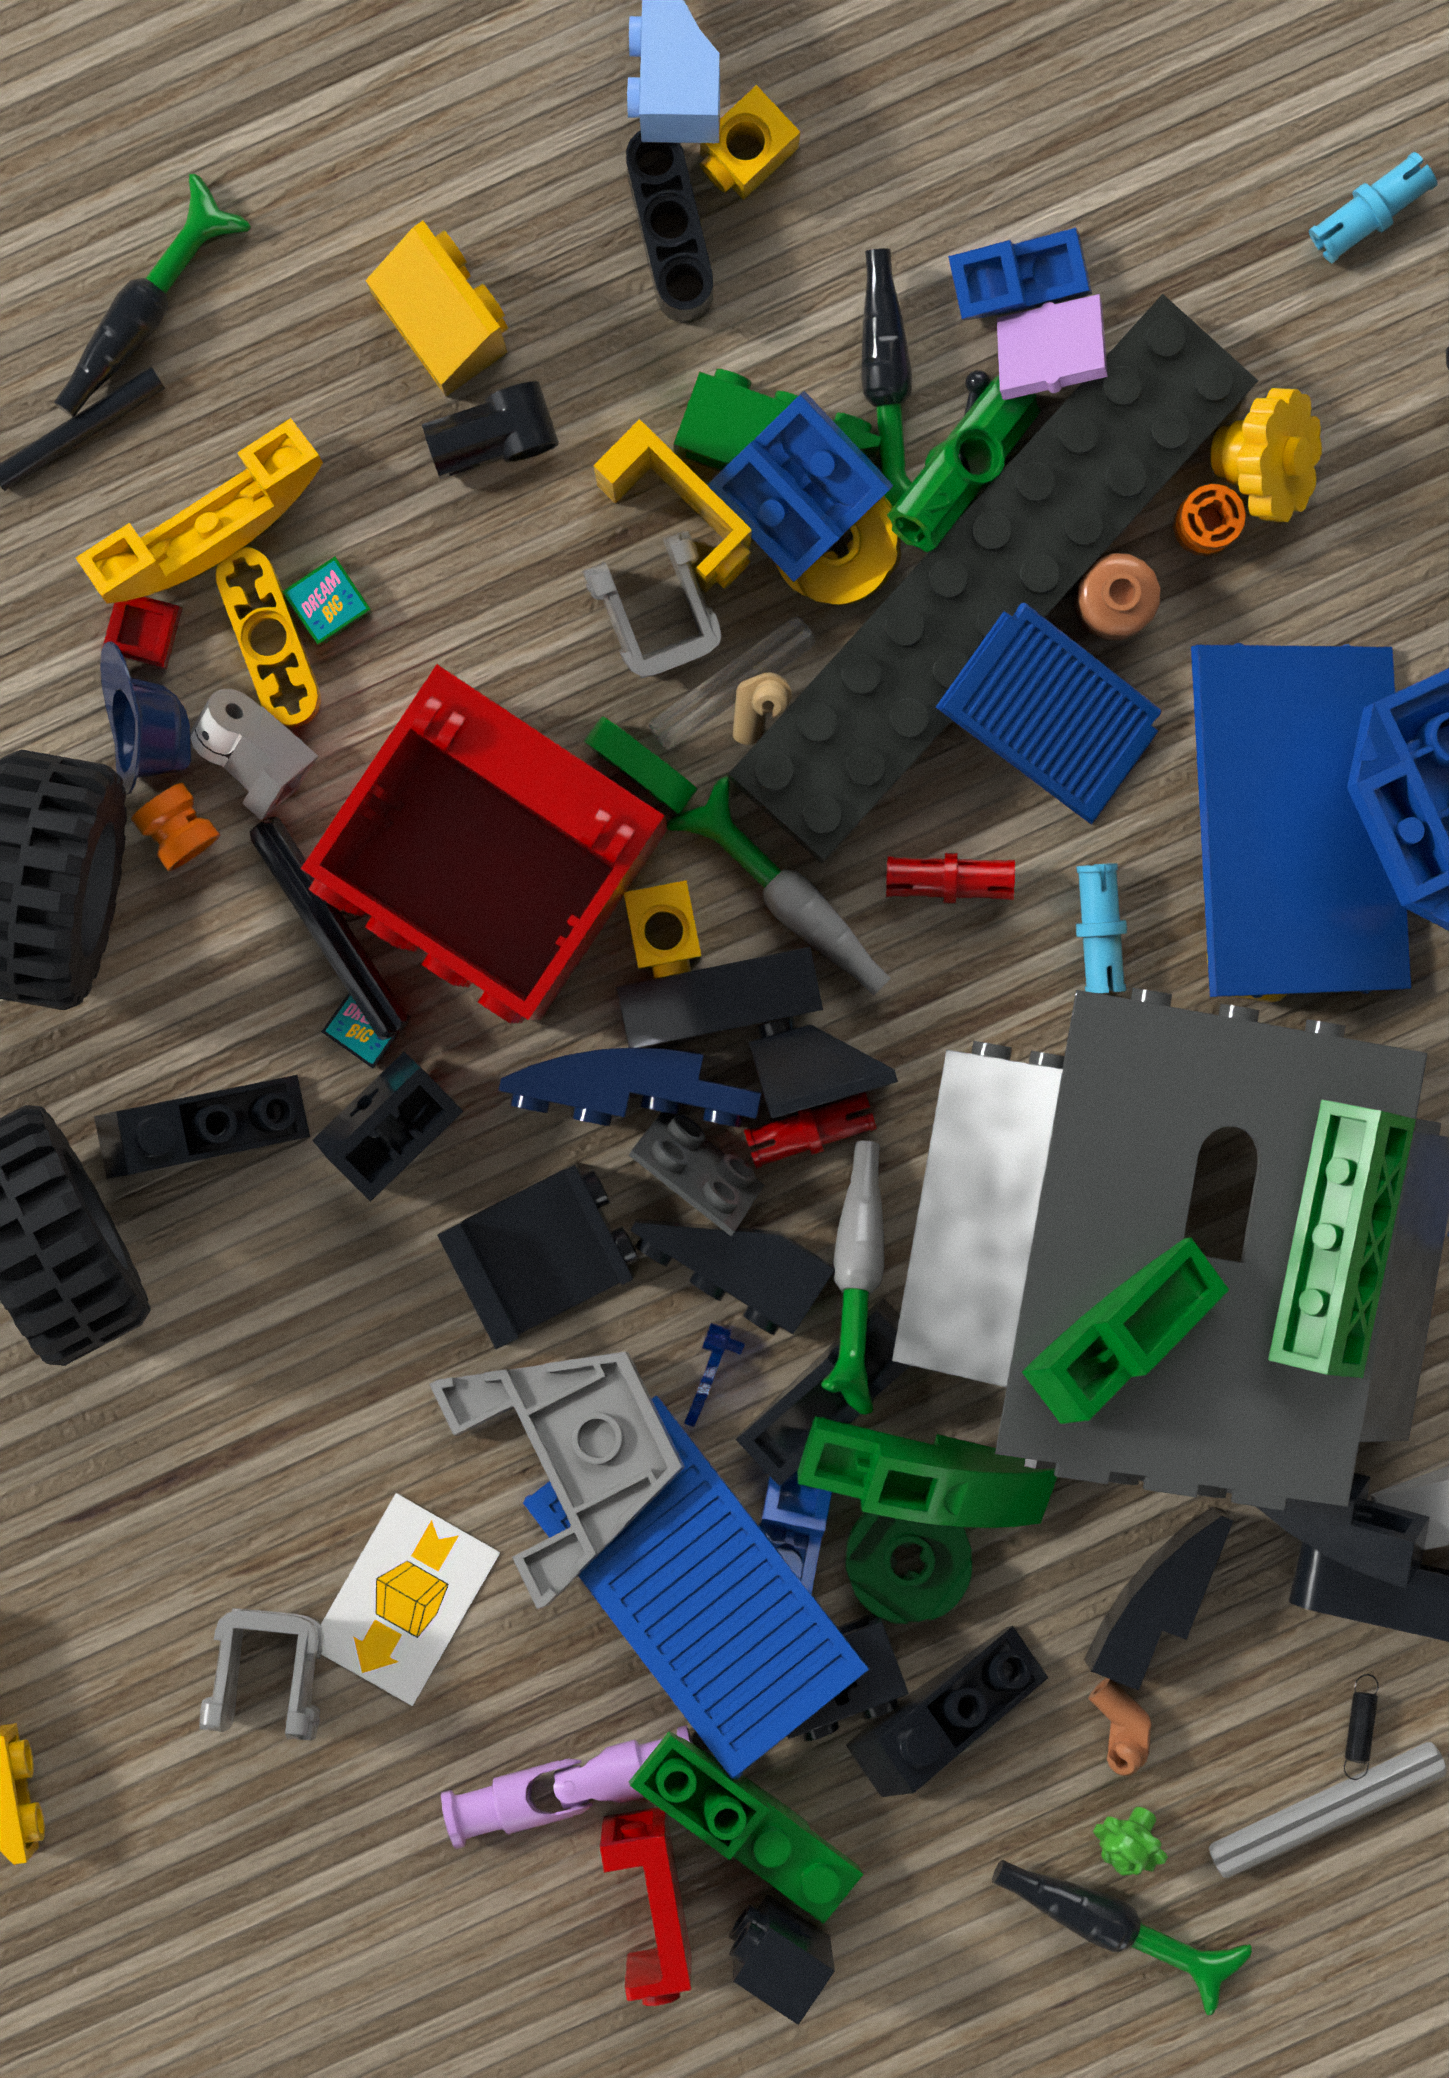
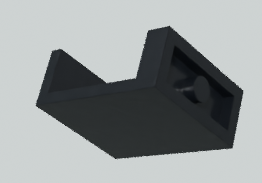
M576 1162L460 1221L437 1235L495 1349L518 1339L521 1333L619 1283L624 1285L634 1279L635 1274L630 1264L640 1260L624 1227L621 1226L612 1231L601 1210L602 1207L611 1202L594 1169L583 1174L579 1164Z

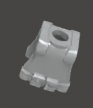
M688 530L665 537L663 540L699 633L658 650L642 655L607 564L602 562L582 571L587 583V590L592 598L603 600L622 648L619 652L630 671L638 674L640 678L656 675L710 653L720 643L721 631L716 613L713 612L712 607H708L692 564L698 560L699 555L696 544L693 543Z
M232 1608V1612L227 1613L218 1621L215 1629L214 1640L220 1641L214 1689L211 1697L202 1700L199 1729L224 1732L231 1728L235 1716L243 1630L249 1629L298 1635L285 1736L287 1739L314 1740L317 1736L320 1722V1709L311 1704L316 1659H320L324 1643L323 1628L319 1621L299 1614Z

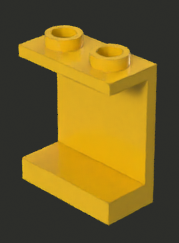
M640 419L593 465L597 486L615 504L652 468L724 539L696 567L698 583L705 593L716 582L725 589L750 564L751 561L748 557L752 553L749 550L752 529Z

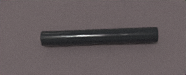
M150 367L78 413L74 418H70L1 462V488L4 491L8 490L165 390V386L154 369Z

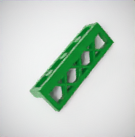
M1321 1099L1268 1358L1269 1361L1326 1375L1363 1378L1416 1119Z

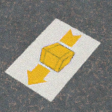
M396 1493L321 1623L324 1636L323 1652L321 1654L413 1706L500 1552Z

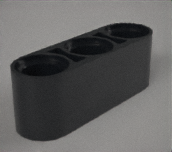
M640 130L630 139L626 149L627 176L656 299L661 311L669 319L679 323H692L702 318L710 309L713 301V273L684 151L680 143L642 142ZM650 151H660L668 155L673 163L666 173L660 176H650L639 169L638 161L644 154ZM675 213L685 219L688 226L681 236L674 239H666L654 232L652 228L653 222L662 214ZM679 275H690L701 283L703 289L697 298L681 302L674 299L668 293L667 286L673 278Z
M1302 1542L1289 1598L1291 1604L1323 1614L1449 1642L1448 1569L1421 1564L1406 1589L1358 1572L1323 1555Z

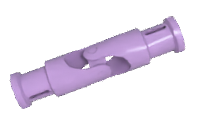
M688 1726L678 1727L676 1735L693 1744ZM634 1739L606 1747L598 1756L589 1760L584 1767H580V1765L573 1766L582 1763L578 1759L557 1760L495 1777L491 1786L458 1795H455L451 1790L441 1792L443 1816L453 1847L455 1849L465 1847L466 1839L503 1829L509 1835L571 1818L574 1815L584 1813L593 1806L592 1803L585 1804L591 1798L598 1801H613L617 1803L644 1798L643 1795L629 1785L628 1781L662 1739L640 1745ZM560 1769L554 1771V1793L560 1800L563 1809L567 1810L556 1813L541 1811L536 1807L531 1798L532 1785L543 1773Z

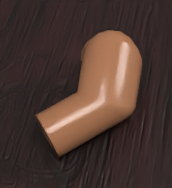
M1105 1678L1094 1688L1088 1699L1111 1721L1107 1754L1109 1767L1119 1775L1130 1776L1137 1773L1140 1767H1143L1147 1762L1150 1750L1151 1719L1148 1713L1114 1680Z

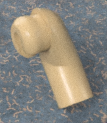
M767 672L746 679L738 685L733 723V738L737 742L745 745H755L765 733L766 714L772 713L774 718L785 711L792 698L791 687L787 680L778 674Z

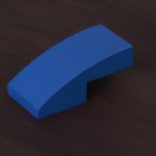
M1076 228L1016 244L1008 240L948 256L961 318L964 321L1041 307L1046 302L1058 303L1092 294L1080 234Z
M797 1471L780 1486L769 1476L759 1527L812 1594L821 1540L826 1528L832 1492L798 1484Z

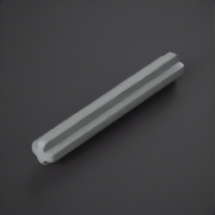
M1425 1742L1368 1769L1364 1777L1362 1776L1366 1771L1351 1777L1354 1779L1360 1778L1358 1780L1347 1779L1211 1843L1209 1851L1218 1872L1224 1878L1234 1876L1444 1777L1447 1773V1768L1440 1751L1432 1742Z

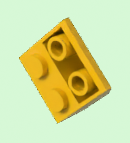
M422 220L405 235L365 281L373 297L447 397L508 353L502 333L509 328L503 319L505 316L503 310L487 287L482 283L475 289H472L467 282L471 277L465 267L467 261L447 232L443 230L434 236Z

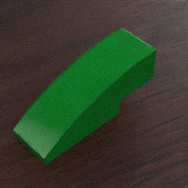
M1191 1237L1185 1238L1151 1261L1081 1316L1041 1352L1022 1373L1060 1424L1089 1421L1131 1377L1147 1375L1229 1291V1288Z

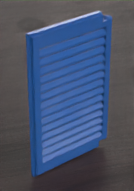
M1021 603L1013 616L1003 611L935 707L1091 825L1159 732L1151 725L1161 714L1159 707L1026 603Z

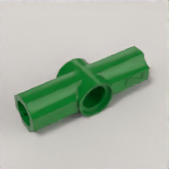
M999 375L996 376L947 439L929 451L925 460V467L887 514L892 523V531L907 545L916 546L925 552L936 548L980 489L1000 475L1004 467L1005 457L1041 412L1036 401L1037 395L1034 393L1003 400L1000 392ZM959 453L968 461L970 472L965 470L961 464Z

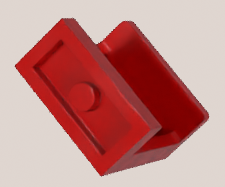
M659 1807L603 1816L600 1852L604 1873L643 1866L657 1948L627 1954L625 1975L627 2001L642 1999V2004L645 2006H660L672 2003L681 1997L680 1992L691 1991L692 1954L667 1813Z

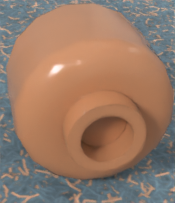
M1112 553L1098 558L1078 580L1074 589L1073 607L1079 622L1089 633L1103 640L1121 641L1136 635L1153 620L1160 605L1161 588L1155 572L1145 561L1131 554Z

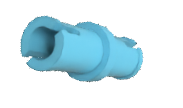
M1412 152L1406 160L1371 186L1363 183L1352 192L1353 199L1320 224L1314 225L1309 229V235L1316 248L1321 250L1325 247L1326 251L1323 252V257L1327 261L1334 263L1340 255L1375 229L1381 233L1393 224L1392 217L1425 192L1432 190L1438 185L1436 177L1428 164L1422 169L1419 165L1423 163L1424 159L1418 153Z
M1118 863L1076 866L1079 876L1082 923H1076L1075 925L1076 936L1083 937L1086 977L1085 991L1098 994L1109 993V991H1126L1121 934L1127 933L1126 920H1120L1117 884Z

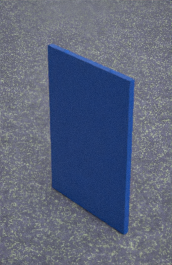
M1242 643L1234 645L1191 646L1210 997L1252 996L1260 998L1263 995L1352 991L1368 994L1371 991L1411 989L1407 909L1401 906L1347 789L1363 708L1395 693L1393 647L1351 646L1349 644H1344L1343 646L1244 645Z

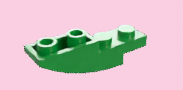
M816 1416L797 1471L798 1484L859 1498L862 1512L926 1524L973 1528H1003L1041 1524L1057 1477L1054 1475L1055 1468L1034 1469L1024 1466L1025 1458L995 1454L996 1448L940 1434L936 1435L934 1444H929Z
M670 1731L628 1781L633 1789L728 1860H731L732 1857L737 1859L823 1924L864 1875L858 1864L812 1831L807 1821L745 1776L742 1775L739 1779H731L716 1757Z

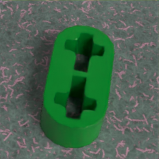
M601 716L583 740L599 756L678 815L698 790L684 776L604 716Z

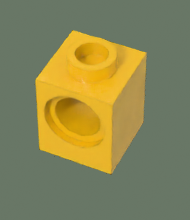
M755 85L720 118L719 143H700V155L704 160L699 165L705 175L719 190L726 193L732 188L744 200L799 148L800 131L766 94ZM750 135L761 143L763 150L757 157L751 160H740L729 152L727 146L737 136Z
M687 880L623 892L638 969L652 967L654 979L690 972L689 959L702 956ZM660 913L674 915L683 926V935L680 942L668 950L656 949L646 939L645 930L648 921Z

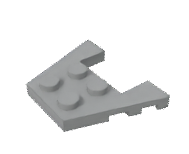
M629 1352L558 1361L510 1370L491 1371L457 1378L438 1379L429 1384L454 1436H459L515 1408L571 1524L570 1528L512 1557L537 1609L550 1605L685 1468Z

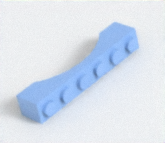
M642 0V16H630L629 56L641 57L640 77H628V118H640L642 142L719 143L720 53L699 29L684 0Z

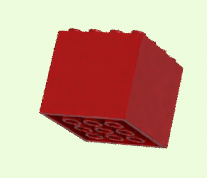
M436 664L301 869L315 878L308 888L315 895L340 911L344 910L347 913H352L355 916L359 915L360 917L368 913L371 915V918L365 927L397 949H406L416 953L418 948L422 949L428 954L421 965L453 986L469 988L473 983L484 991L478 1003L510 1024H519V1022L522 1024L525 1018L527 1020H542L623 898V892H627L667 832L665 815Z

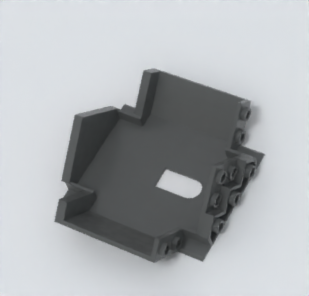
M1133 988L1131 999L1076 990L1065 1056L1031 1051L1029 1063L1011 1061L1012 1047L973 1041L971 1053L946 1049L892 1361L1006 1387L995 1454L1025 1458L1024 1466L1034 1469L1055 1468L1054 1475L1056 1477L1102 1484L1113 1482L1138 1485L1139 1481H1143V1489L1196 1498L1197 1495L1226 1498V1493L1232 1494L1231 1502L1283 1511L1287 1498L1348 1507L1359 1442L1409 1441L1449 1214V1137L1439 1135L1441 1123L1416 1118L1428 1053L1344 1038L1346 1026L1307 1019L1305 1031L1259 1023V1010L1220 1004L1218 1015L1170 1007L1172 994ZM1321 1099L1416 1119L1363 1378L1326 1375L1268 1360ZM1222 1127H1236L1244 1130L1253 1139L1257 1149L1258 1164L1241 1261L1205 1256L1227 1285L1229 1291L1147 1375L1131 1377L1089 1421L1060 1424L1023 1375L1022 1371L1055 1339L1114 1289L1184 1239L1198 1155L1204 1140L1212 1132Z

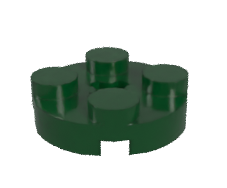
M864 1512L857 1519L849 1533L846 1542L845 1568L856 1597L866 1609L885 1621L894 1624H909V1622L936 1619L945 1615L957 1605L965 1594L972 1577V1549L964 1527L926 1524ZM913 1543H916L923 1547L919 1557L925 1563V1566L919 1573L913 1569H908L904 1575H900L894 1570L898 1561L892 1553L899 1545L908 1548Z

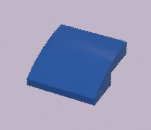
M803 391L707 486L752 529L751 538L795 582L894 485L819 405Z

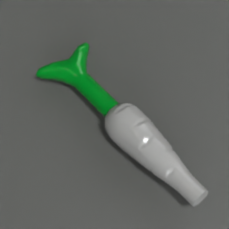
M727 776L715 783L706 805L685 811L668 821L667 830L688 831L719 843L764 888V904L776 919L822 956L857 979L873 996L891 979L872 960L852 930L811 881L796 870L784 869L781 871L734 825L729 808L730 779Z
M857 1141L854 1147L851 1184L847 1190L839 1221L833 1258V1268L835 1269L833 1280L843 1292L839 1357L831 1373L821 1383L822 1388L828 1392L836 1393L841 1391L848 1405L862 1415L873 1412L864 1363L869 1295L880 1286L884 1272V1223L881 1193L878 1186L880 1145L874 1141Z

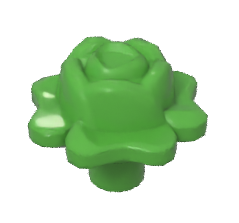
M1135 1807L1128 1820L1106 1817L1104 1824H1097L1093 1833L1101 1840L1099 1845L1102 1848L1101 1856L1103 1861L1112 1864L1115 1870L1122 1876L1140 1875L1143 1870L1152 1872L1156 1865L1165 1864L1168 1856L1160 1848L1162 1845L1160 1840L1151 1833L1156 1822L1155 1815L1145 1808Z

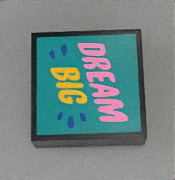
M350 993L347 994L321 1031L373 1069L376 1068L400 1034L398 1033L386 1040L378 1038ZM406 1013L409 1021L411 1019V1016Z

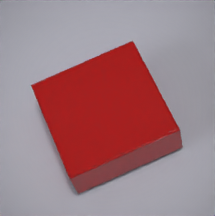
M145 596L116 602L113 605L104 643L113 641L119 647L124 659L167 670L183 608L179 605Z

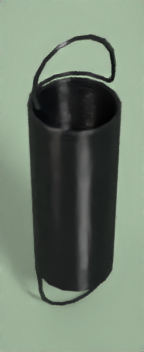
M1364 1674L1356 1680L1355 1693H1353L1345 1758L1347 1760L1344 1764V1772L1352 1780L1360 1778L1354 1779L1347 1775L1345 1765L1348 1760L1367 1764L1366 1773L1362 1777L1367 1774L1369 1768L1368 1761H1370L1378 1702L1376 1693L1379 1689L1377 1679L1370 1674ZM1371 1676L1376 1680L1377 1690L1374 1694L1356 1692V1685L1361 1677Z

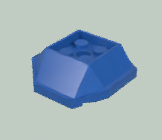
M1448 668L1363 708L1347 789L1401 906L1449 931Z

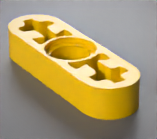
M243 547L218 564L216 583L261 705L285 727H300L309 723L317 715L321 705V693L287 600L282 592L283 589L274 566L260 551ZM241 562H247L253 570L261 568L263 570V576L255 580V588L260 600L265 603L274 596L276 607L255 609L241 619L239 609L252 608L247 593L240 586L231 587L230 580L238 576L236 565ZM265 620L280 622L284 626L287 636L282 650L271 656L258 654L251 644V633L254 627ZM296 656L299 666L285 669L292 685L297 689L306 687L308 696L299 700L301 711L292 715L284 706L275 707L274 699L282 695V687L277 675L271 673L263 679L261 669L280 667Z

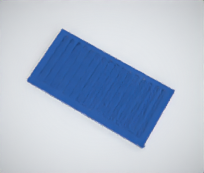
M656 1395L652 1398V1401L685 1468L578 1576L731 1779H739L744 1770L870 1669L659 1396ZM550 1481L534 1494L525 1497L523 1504L549 1538L570 1528L571 1524Z

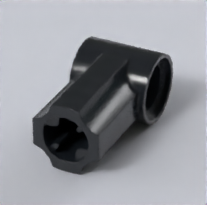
M537 381L520 383L504 388L489 395L485 399L484 404L422 424L440 480L504 459L505 462H516L532 458L550 451L559 445L540 383Z

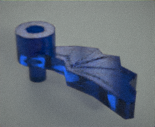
M712 1322L701 1347L704 1350L710 1351L711 1354L684 1420V1424L695 1427L725 1349L741 1355L745 1343L730 1338L732 1330Z

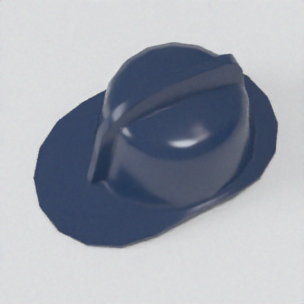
M113 641L104 643L100 662L102 691L115 743L116 772L123 779L122 785L125 787L126 795L132 793L137 778L176 773L188 768L191 762L190 723L186 709L174 693L163 685L131 678L119 647Z

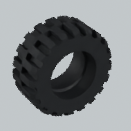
M23 749L3 756L0 759V999L67 1010L80 1005L92 989V981L96 979L99 972L100 960L106 950L109 939L108 933L111 921L114 918L117 904L115 901L121 881V864L126 840L124 835L127 822V808L124 804L126 790L122 785L123 779L110 766Z
M25 1105L0 1118V1301L10 1313L14 1324L22 1336L26 1337L30 1347L37 1355H40L43 1362L49 1365L66 1366L140 1327L151 1309L146 1291L141 1284L140 1276L132 1263L130 1254L109 1212L99 1197V1193L85 1172L78 1156L69 1145L67 1138L61 1129L57 1127L54 1119L46 1112L45 1108L42 1106Z

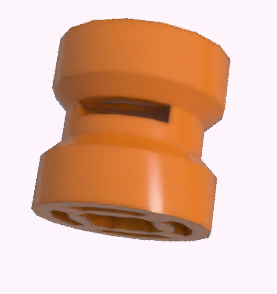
M1211 483L1200 486L1180 504L1174 515L1173 530L1176 540L1183 549L1194 555L1210 556L1218 554L1239 536L1244 527L1246 512L1243 501L1234 490L1225 485Z
M184 783L176 784L160 793L131 817L132 822L142 835L150 836L155 842L159 843L157 857L169 872L194 859L221 836L209 819L197 818V812L193 808L195 799Z

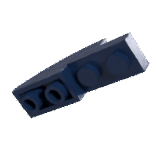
M641 1047L598 1049L564 1055L533 1064L502 1077L498 1090L512 1094L511 1106L548 1113L550 1102L575 1107L573 1119L604 1126H610L612 1115L626 1116L631 1092L643 1095L640 1107L678 1114L680 1103L705 1108L703 1117L705 1121L739 1128L741 1127L743 1116L756 1119L761 1092L699 1079L704 1054L673 1049Z

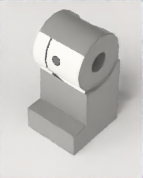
M220 689L214 692L191 729L190 739L194 749L207 761L225 768L249 791L242 803L260 820L298 790L318 758L315 752L263 706L260 707L250 697L234 689Z

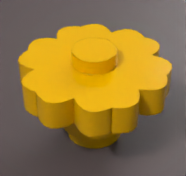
M1271 388L1266 398H1256L1250 412L1244 420H1237L1231 426H1222L1215 433L1211 445L1212 469L1218 477H1224L1229 483L1239 485V490L1242 494L1249 495L1248 508L1251 516H1257L1263 521L1289 522L1293 511L1303 512L1306 509L1309 497L1313 494L1316 487L1314 466L1318 463L1322 454L1320 420L1316 416H1311V399L1309 395L1302 394L1298 389Z

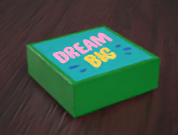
M335 556L282 591L319 647L372 613V610Z

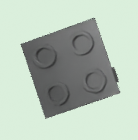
M661 1112L629 1154L631 1158L730 1236L736 1231L765 1186L755 1178L754 1171L744 1160L732 1154L726 1155L705 1138V1133L696 1122L684 1115Z

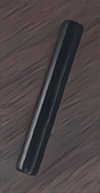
M273 816L258 823L250 830L252 843L377 1037L381 1040H386L400 1033L408 1025V1016L340 911L308 889L315 878L301 869L306 859L281 820Z

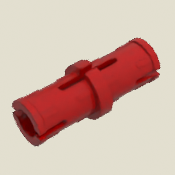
M945 853V859H914L887 856L886 897L921 896L944 898L943 903L956 904V898H992L1014 901L1015 860L958 859V853Z
M858 1093L857 1095L813 1110L810 1108L797 1111L798 1115L753 1129L743 1130L749 1147L771 1139L775 1140L774 1145L751 1152L756 1169L810 1150L811 1155L824 1152L822 1145L867 1131L877 1130L873 1113L849 1121L845 1118L847 1114L870 1107L866 1093Z

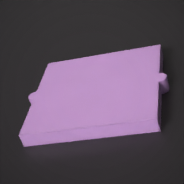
M1099 294L1059 304L1046 302L1041 308L997 318L999 381L1003 400L1047 390L1051 393H1057L1065 386L1108 377L1103 309Z

